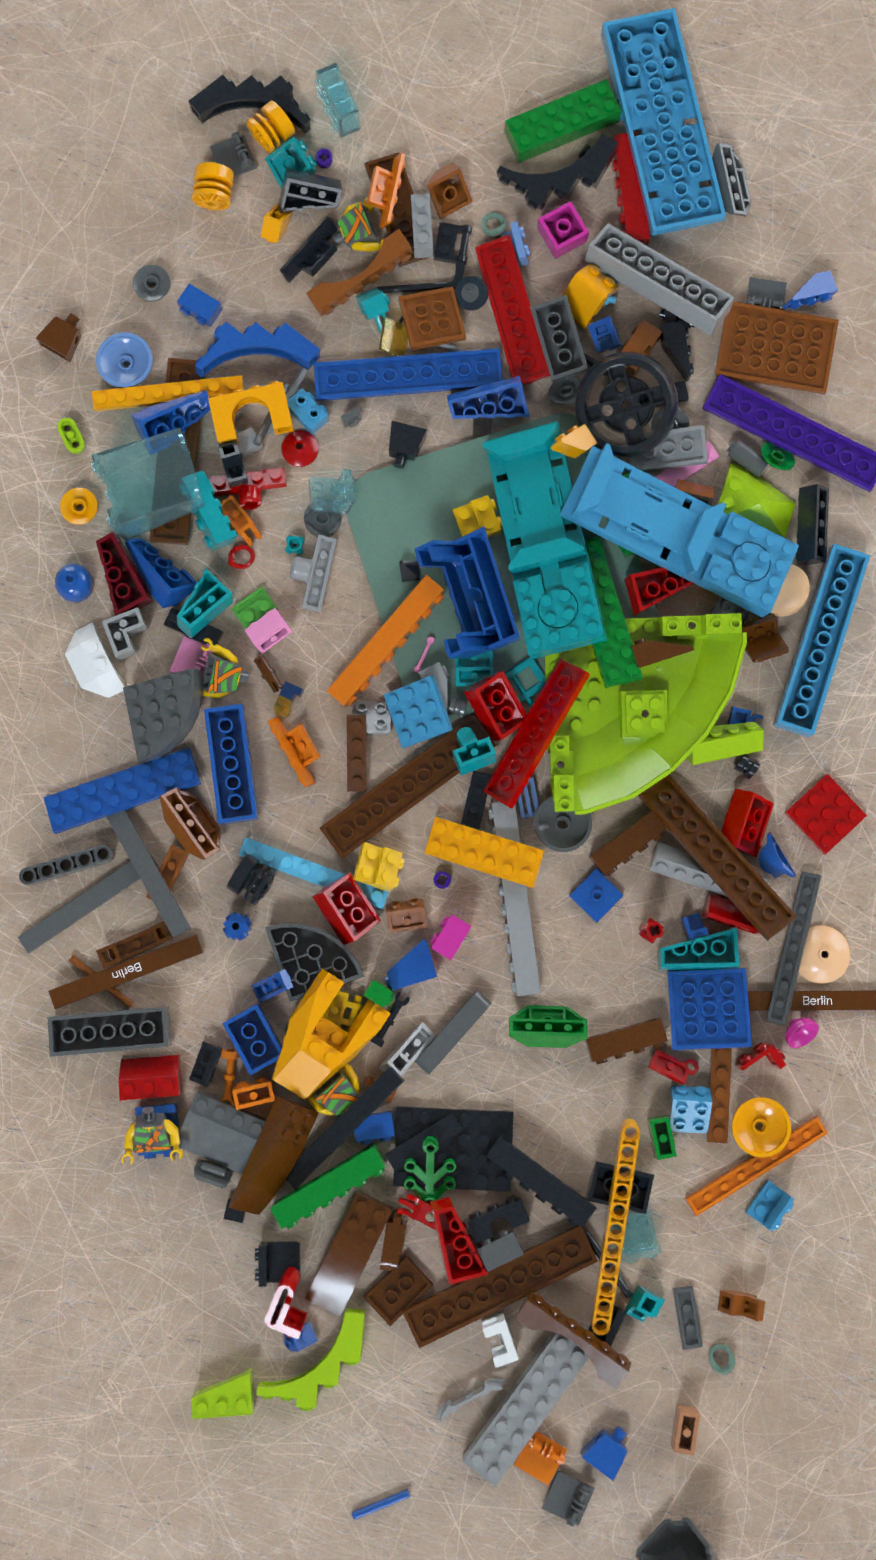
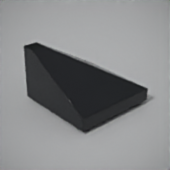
M399 561L402 582L421 580L419 563L417 561Z

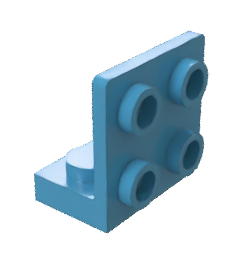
M766 1180L745 1212L773 1232L774 1229L777 1230L781 1226L784 1214L789 1213L793 1208L794 1198L769 1180Z

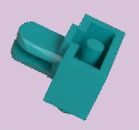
M375 287L356 295L355 298L365 319L370 320L373 318L377 330L381 334L384 330L378 317L380 316L386 331L390 330V325L385 315V312L389 311L388 305L390 304L387 294H384L383 291Z
M469 727L461 728L457 732V742L460 748L453 750V760L461 776L496 762V752L489 737L478 741L474 731Z

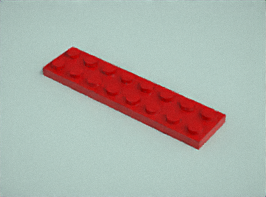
M510 234L475 247L484 282L488 287V296L511 377L520 376L522 386L549 377L550 373L530 309L531 304Z
M561 658L559 659L483 792L513 809L589 678L590 674Z

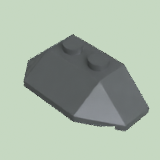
M718 143L716 144L712 160L725 212L745 217L751 206V198L744 167L738 156L734 153L732 145Z

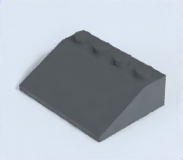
M198 1090L179 1132L181 1144L179 1148L243 1174L267 1119L244 1109L236 1110L235 1105L233 1106L228 1102L221 1101V1099Z

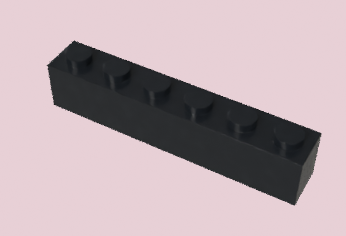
M498 1135L485 1153L486 1157H488V1163L495 1168L499 1165L504 1169L503 1174L510 1179L514 1177L520 1181L519 1185L523 1189L534 1191L536 1193L535 1197L543 1203L549 1202L552 1205L551 1209L559 1215L564 1213L568 1216L567 1221L575 1227L578 1225L584 1227L596 1210V1206L502 1136Z

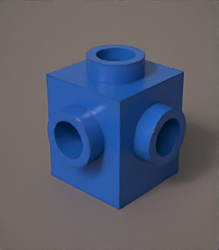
M234 912L226 917L227 921L223 923L225 926L223 931L228 939L231 937L232 940L238 939L241 941L249 936L248 932L252 930L250 927L252 923L247 915L243 916L242 913L236 914ZM236 922L240 925L238 930L233 929V924Z

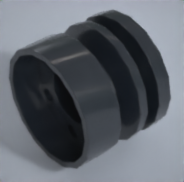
M247 854L231 876L227 889L236 895L245 889L244 900L247 901L253 894L250 903L255 906L268 893L277 871L271 869L265 875L268 866L264 865L260 870H257L259 860Z

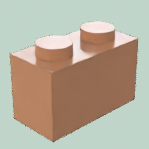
M678 1404L676 1406L671 1447L674 1452L694 1455L700 1413L695 1407Z

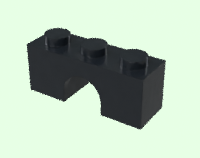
M516 1195L506 1198L503 1204L498 1205V1203L487 1206V1210L481 1213L479 1210L474 1211L468 1215L469 1218H466L475 1244L494 1237L491 1223L498 1217L507 1219L512 1229L530 1222L521 1197L516 1198Z

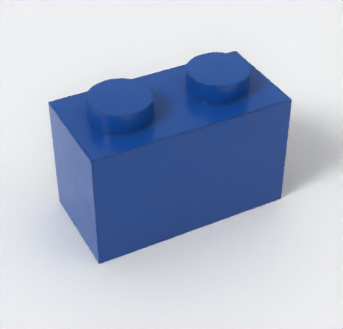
M190 283L177 300L181 313L186 316L191 315L197 323L202 326L207 325L210 328L223 310L219 301Z
M392 1111L372 1113L354 1131L356 1142H360L363 1145L372 1143L373 1139L380 1138V1142L392 1140L391 1137L395 1136Z

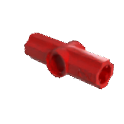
M649 918L646 923L639 927L640 932L638 934L653 944L656 938H661L663 935L664 927L657 921Z

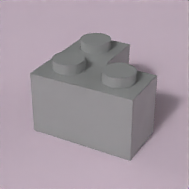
M138 607L102 621L114 655L119 661L137 654L131 636L148 630L143 614Z

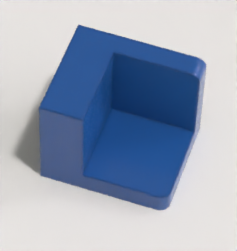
M699 913L680 918L687 940L708 935L707 928L703 927Z

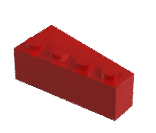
M663 567L631 574L624 579L634 616L694 584Z
M450 1197L431 1201L436 1232L449 1285L488 1275Z

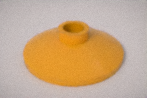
M73 488L67 491L60 501L62 516L66 521L74 525H83L90 522L98 510L96 497L85 488ZM82 505L83 510L78 511V506Z

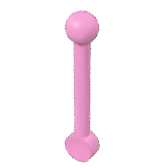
M433 637L427 638L424 652L418 665L414 667L415 673L421 671V665L429 647L434 643Z

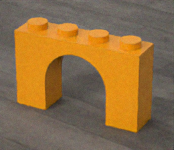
M273 381L266 386L255 385L248 390L242 391L238 389L233 390L230 394H215L212 398H208L218 444L236 440L237 444L239 443L234 423L235 415L242 406L249 403L261 404L269 410L275 435L294 431L283 382Z

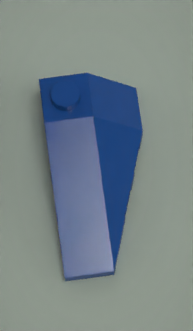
M206 390L150 406L131 414L137 433L150 455L171 446L173 440L179 435L182 436L191 424L198 422L211 410Z
M142 538L126 540L125 545L151 595L162 608L178 605L193 592L197 582L186 570H179L172 565L173 561L171 559H164L158 554L159 551Z

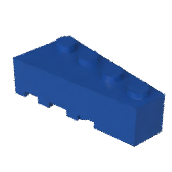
M520 376L447 395L452 419L530 417Z

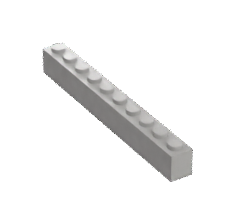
M501 802L492 803L491 808H488L489 820L493 819L494 827H491V834L520 843L515 805L511 809ZM501 878V884L498 885L499 895L503 896L504 904H501L502 915H506L507 923H503L505 935L508 934L509 936L506 948L507 954H511L512 961L509 962L510 973H514L515 980L511 981L512 992H516L517 996L539 994L541 991L527 888L525 885Z

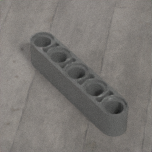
M99 845L32 865L20 871L19 880L25 885H37L107 864L114 859V850L109 846ZM103 849L108 850V857L106 859L100 857V852ZM84 855L90 857V861L86 865L81 860ZM69 860L71 867L69 870H64L63 863ZM47 866L52 867V873L49 876H46L44 872ZM31 871L34 877L32 881L28 882L26 874Z
M477 990L414 1062L429 1075L489 1008L492 1002Z

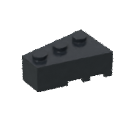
M286 169L278 203L280 213H286L285 211L291 210L303 211V209L315 208L316 210L338 207L342 193L341 180Z

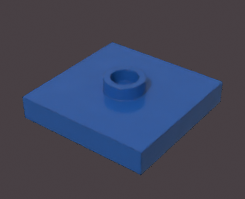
M597 869L569 895L596 923L624 896Z

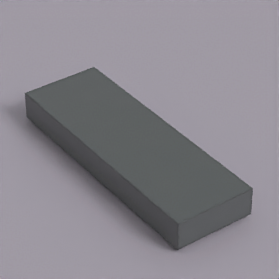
M693 1286L672 1288L682 1349L703 1347Z

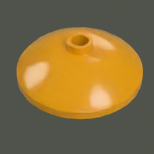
M756 1097L745 1101L736 1110L732 1119V1134L737 1145L746 1153L755 1157H769L780 1152L788 1143L791 1135V1121L786 1110L778 1102L765 1097ZM758 1122L762 1124L760 1129H756V1123Z

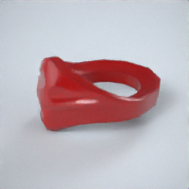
M247 545L235 546L228 554V564L235 569H247L253 564L255 559L254 550ZM246 550L251 557L249 562L237 564L234 556L238 551Z

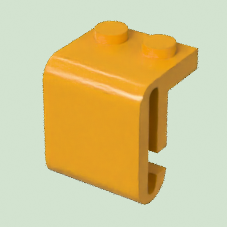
M589 264L575 274L562 296L567 295L575 323L585 330L593 322V316L598 314L608 297L613 295L619 286L615 284L612 278L605 276L597 266Z

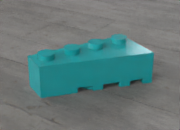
M737 928L660 948L657 951L658 971L738 968Z

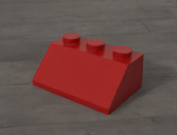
M504 671L482 679L464 691L483 728L493 741L503 740L520 728L527 716Z
M735 788L721 830L722 834L739 852L757 858L774 803L755 792Z
M350 872L312 896L344 945L355 942L381 921L356 880H353Z
M715 892L713 895H707L701 917L755 935H761L732 901L724 899V895Z
M180 1054L121 1059L118 1080L120 1101L181 1095Z

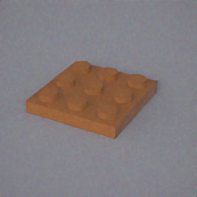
M453 286L399 296L398 301L411 350L466 340Z

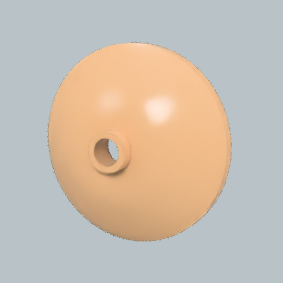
M823 925L812 926L809 928L799 974L814 983L833 982L840 978L848 968L850 962L849 945L844 936L836 929ZM822 951L827 952L826 958L821 956Z

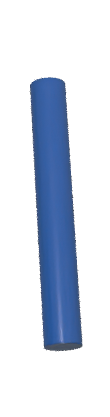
M406 1489L352 1512L353 1519L356 1520L410 1497V1493Z

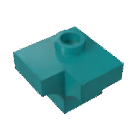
M637 1285L625 1309V1313L644 1322L648 1316L651 1318L653 1316L657 1317L665 1299Z

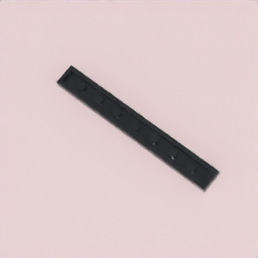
M392 1066L298 1158L286 1179L294 1189H297L405 1081Z

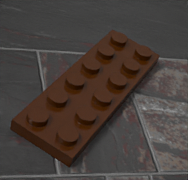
M400 152L364 163L370 183L374 168L379 166L391 172L394 158ZM404 167L400 175L401 185L396 193L398 199L393 207L392 213L394 217L391 224L385 226L388 236L400 229L414 253L411 195L414 194ZM412 254L409 260H407L406 262H400L398 264V267L408 265L430 257L414 258V254Z

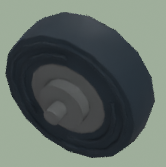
M477 276L465 277L456 286V300L465 310H478L485 305L488 299V287Z

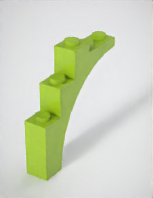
M346 1308L343 1324L337 1339L327 1354L317 1364L289 1379L275 1382H259L257 1395H260L263 1399H273V1397H281V1400L284 1401L296 1399V1407H300V1410L311 1411L316 1409L319 1384H322L324 1388L338 1386L341 1361L346 1365H356V1363L361 1361L365 1310Z

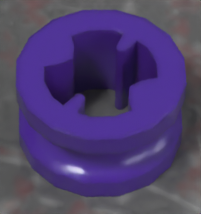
M328 149L318 150L316 153L317 165L323 169L332 165V153ZM323 156L327 157L325 162L322 161Z
M443 871L436 873L433 879L435 886L441 889L447 888L451 883L450 875ZM439 875L447 876L448 878L443 886H441V883H437Z

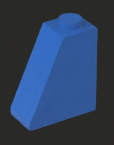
M426 939L422 940L387 971L388 976L385 977L388 988L392 987V991L437 977Z

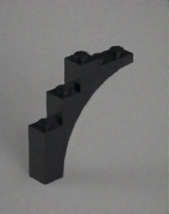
M222 75L188 101L191 111L203 124L212 117L227 111L261 109L272 100L281 107L290 121L306 134L311 130L310 117L305 111L302 112L299 109V104L293 97L292 90L294 88L289 80L285 81L281 75L266 87H264L259 79L256 80L253 75L238 86H235L231 79L227 80Z
M601 134L594 146L583 157L557 171L543 174H525L499 166L496 173L502 184L506 186L512 185L522 195L526 193L524 197L528 207L533 210L538 208L542 211L553 191L557 197L561 199L565 197L569 200L580 180L588 188H591V186L597 188L619 149L618 142Z

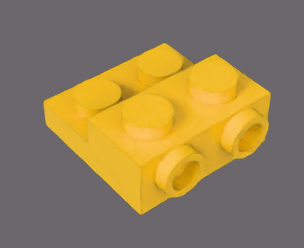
M486 495L470 501L469 504L452 509L462 537L482 527H485L488 538L501 534V527L503 525L501 517H496L494 510L497 507L494 499H490Z
M367 842L362 843L353 880L387 892L393 890V888L397 887L400 879L397 876L398 869L401 870L404 865L403 853L387 847L381 848Z

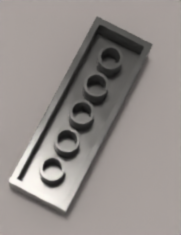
M169 1006L47 1017L50 1057L168 1047L172 1045Z

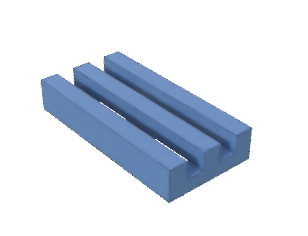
M533 777L529 779L528 783L530 782L535 812L532 813L526 784L524 794L528 813L524 814L522 797L520 795L518 805L521 819L535 816L539 808Z

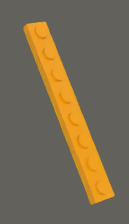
M242 375L92 391L93 410L97 412L154 406L205 390L208 397L212 398L215 394L226 395L238 389L243 391Z

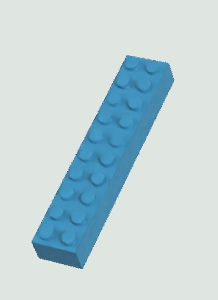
M833 544L828 549L827 559L820 574L773 726L808 738L814 735L870 555L837 544Z

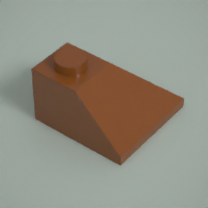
M450 163L437 170L426 184L440 219L472 202L461 169L454 163Z

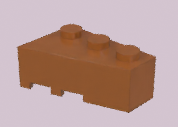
M643 320L640 325L637 324L631 333L633 334L630 340L627 339L621 352H636L649 356L663 331ZM626 366L629 376L635 377L641 369L635 366Z

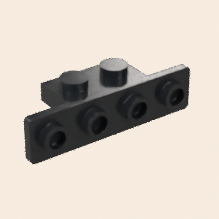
M327 217L281 267L280 272L287 282L290 283L301 270L314 277L337 251L336 246L328 241L337 231V227L330 217Z

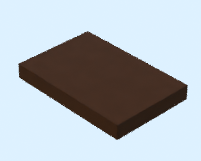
M406 1254L399 1261L397 1267L385 1274L363 1298L391 1326L403 1315L402 1311L412 1306L433 1286V1283Z

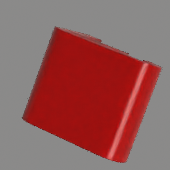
M288 1267L285 1269L265 1317V1323L268 1327L278 1330L288 1337L298 1339L308 1312L290 1305L301 1274L298 1269ZM283 1289H287L288 1295L284 1305L279 1306L278 1302Z

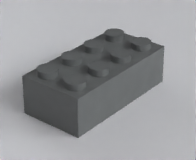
M567 295L530 307L552 382L557 383L586 373L589 369Z

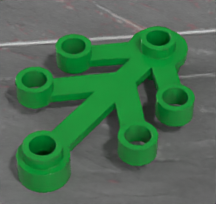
M427 1136L422 1142L423 1150L426 1152V1173L416 1164L413 1158H408L404 1162L405 1170L413 1172L426 1184V1191L416 1183L415 1178L412 1176L404 1179V1187L407 1190H413L424 1202L428 1199L432 1201L439 1200L443 1193L455 1188V1179L450 1176L446 1177L443 1184L435 1190L434 1184L447 1172H453L456 1169L455 1160L449 1158L434 1172V1153L438 1150V1140L433 1136ZM433 1145L434 1148L429 1149L427 1146ZM412 1163L414 1166L408 1167L407 1164ZM449 1163L453 1164L452 1167H447L446 1165ZM412 1181L413 1184L408 1185L407 1182ZM447 1182H452L453 1184H452V1185H447L446 1183H447Z

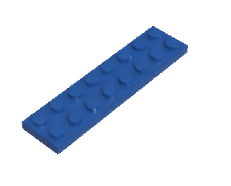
M186 748L43 798L53 833L58 834L120 811L160 799L161 795L174 788L183 791L200 785L201 781L191 749Z

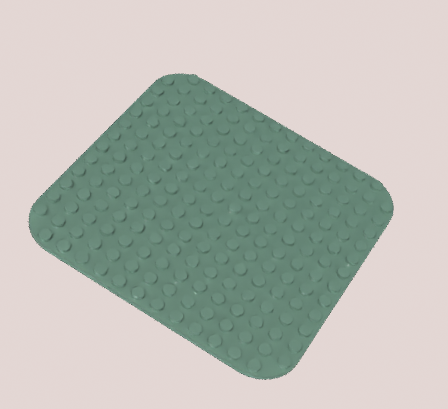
M565 413L552 414L416 457L415 461L406 460L404 469L390 465L371 471L360 477L348 493L346 501L347 517L382 624L384 625L426 575L445 591L444 600L439 605H434L431 609L433 611L426 620L423 618L419 623V629L414 634L410 633L406 638L408 640L401 649L398 647L394 652V661L403 687L419 681L420 678L418 673L414 672V667L418 665L424 652L427 638L433 637L434 643L429 647L421 665V670L438 662L441 666L444 665L449 674L447 676V714L452 697L455 696L459 700H468L464 691L471 687L456 686L455 658L449 659L443 641L445 639H457L456 634L461 633V626L455 614V607L449 595L450 591L444 579L443 569L420 567L419 565L421 580L402 582L399 561H417L415 548L431 540L455 541L462 536L452 509L469 504L472 500L488 495L490 499L495 501L497 509L494 512L496 517L500 516L488 454L483 448L482 443L554 421L559 422L561 433L568 435L567 431L575 425L579 428L575 415ZM589 450L576 458L567 456L573 484ZM562 458L550 461L552 467L563 465ZM507 473L498 476L499 482L508 480ZM602 516L598 526L605 529L609 519ZM575 523L565 525L566 532L577 529V524ZM501 527V534L492 536L488 540L520 640L503 648L493 650L494 674L500 671L506 673L529 657L513 585L514 577L508 568L510 558L503 527ZM583 528L585 540L595 537L600 539L624 618H659L655 605L635 616L633 615L624 579L631 574L643 572L638 555L633 554L625 559L617 544ZM521 537L511 540L512 546L522 544ZM544 657L534 659L545 675ZM529 666L515 675L525 691L539 682ZM509 679L508 681L510 682L514 692L517 696H519L521 692L514 684L512 679ZM467 701L464 716L475 713L469 701ZM448 714L449 720L460 718L456 714Z

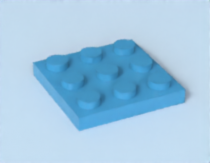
M434 675L384 694L402 749L453 730Z

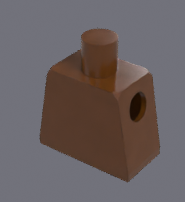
M72 313L68 315L65 321L59 317H54L36 337V340L42 347L71 362L81 339V333L75 327L80 319Z

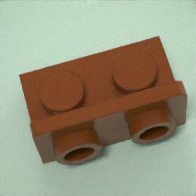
M412 898L404 902L392 901L385 905L389 933L428 928L423 899Z

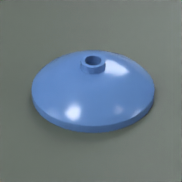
M117 333L108 337L100 345L96 355V366L101 377L108 384L118 388L139 385L148 377L153 365L150 347L141 337L132 333ZM125 363H130L128 367H124Z

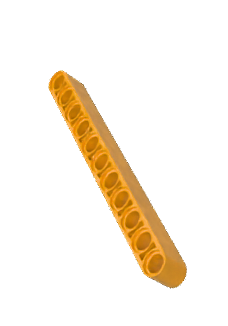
M633 1119L624 1120L620 1127L591 1315L592 1329L597 1335L607 1334L611 1325L640 1138L639 1126ZM628 1127L635 1128L632 1134L625 1132ZM629 1146L632 1148V1151L629 1153L622 1151L624 1147ZM622 1166L629 1167L627 1172L619 1171ZM620 1185L626 1187L622 1192L616 1190ZM616 1205L623 1206L622 1210L616 1211L613 1208ZM614 1224L620 1225V1228L617 1230H613L610 1227ZM614 1243L617 1247L609 1249L608 1245ZM607 1263L614 1264V1266L611 1268L605 1267ZM604 1282L611 1283L609 1287L602 1286ZM602 1301L608 1302L606 1306L599 1305ZM599 1320L605 1321L602 1325L596 1324Z

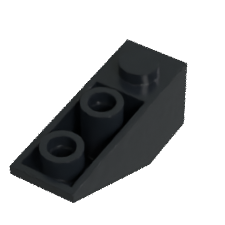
M684 321L662 323L660 330L663 331L660 337L661 347L684 380L689 381L694 369L693 363L689 361L691 347L687 345L689 337L688 327H685Z

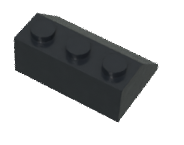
M595 1162L586 1193L588 1201L603 1205L609 1204L615 1165ZM624 1167L619 1169L620 1172H627L629 1170ZM634 1171L629 1211L646 1214L654 1174ZM620 1185L616 1190L622 1192L626 1187ZM616 1205V1206H615L616 1208H620V1209L623 1208L622 1205Z

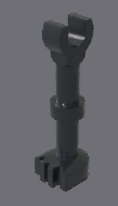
M400 992L395 996L396 1002L389 1012L391 1014L380 1031L370 1040L381 1048L385 1043L382 1038L390 1025L393 1026L395 1023L393 1020L401 1007L407 1005L410 1000L407 997L405 1002H400Z

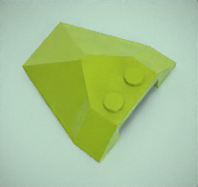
M730 462L718 504H727L723 512L726 514L734 512L785 538L796 503L760 476L756 477L743 466Z

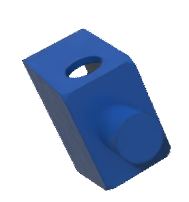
M619 1426L616 1427L612 1434L602 1429L581 1450L582 1458L614 1481L627 1454L626 1446L621 1443L627 1433Z

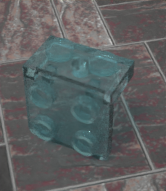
M343 469L338 479L310 477L309 491L311 509L313 511L339 514L349 513L352 506L356 503V495L353 494L354 478L351 476V470Z
M647 1210L646 1214L638 1212L628 1214L621 1254L622 1261H626L629 1264L637 1262L638 1258L646 1257V1259L657 1257V1254L662 1253L660 1244L657 1242L650 1212ZM618 1224L613 1225L614 1230L620 1228V1225Z

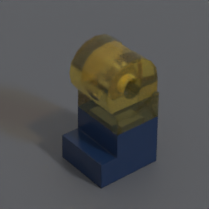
M285 681L274 705L275 714L282 719L288 718L292 713L291 706L296 696L302 697L304 690Z

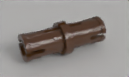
M264 655L258 656L259 659L255 658L254 663L262 673L261 677L264 680L266 679L273 693L280 691L278 688L282 689L283 684H281L276 676L275 669L271 668Z

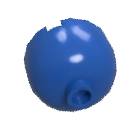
M68 564L57 572L55 588L58 594L66 601L82 602L92 594L94 579L85 567L78 564Z

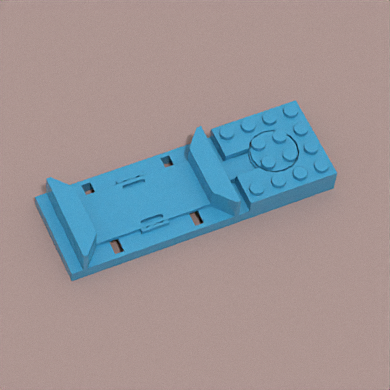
M675 8L604 22L602 24L601 39L617 102L620 103L622 111L620 120L625 123L647 214L650 235L654 236L724 221L726 213ZM695 118L696 124L685 125L684 120ZM641 129L642 135L634 136L633 130ZM711 181L712 186L700 188L699 182ZM656 191L657 197L649 199L648 193Z
M608 443L601 450L594 446L589 449L559 515L762 618L771 613L799 545L734 512L724 513L723 511L727 505L725 503L712 507L614 457L611 446ZM623 471L629 473L628 478L621 475ZM684 502L690 504L689 509L682 506ZM602 516L609 519L605 529L598 526ZM664 547L670 549L666 560L660 558Z

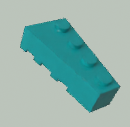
M204 470L182 478L181 485H179L183 496L186 495L188 498V508L197 518L195 522L199 531L202 530L205 536L203 540L206 547H210L211 552L231 545L238 535L235 530H230L228 516L221 513L223 511L222 504L218 498L213 497L215 492Z

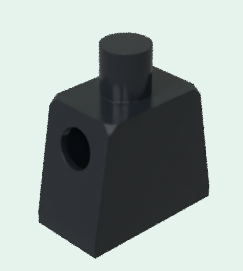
M396 421L391 422L389 456L395 458L394 467L404 469L406 460L415 461L425 442L427 429Z

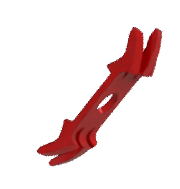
M411 1194L406 1195L407 1199H398L399 1203L412 1209L413 1213L405 1208H398L397 1213L406 1215L436 1230L435 1222L426 1220V1214L432 1212L430 1204Z

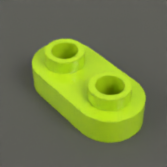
M62 418L57 424V429L66 448L72 454L82 453L86 444L76 423L71 418ZM67 427H71L70 431H65ZM75 443H79L77 448L73 447Z

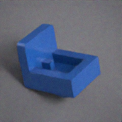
M311 1322L303 1325L298 1339L288 1337L283 1333L285 1337L284 1344L290 1352H299L318 1341Z

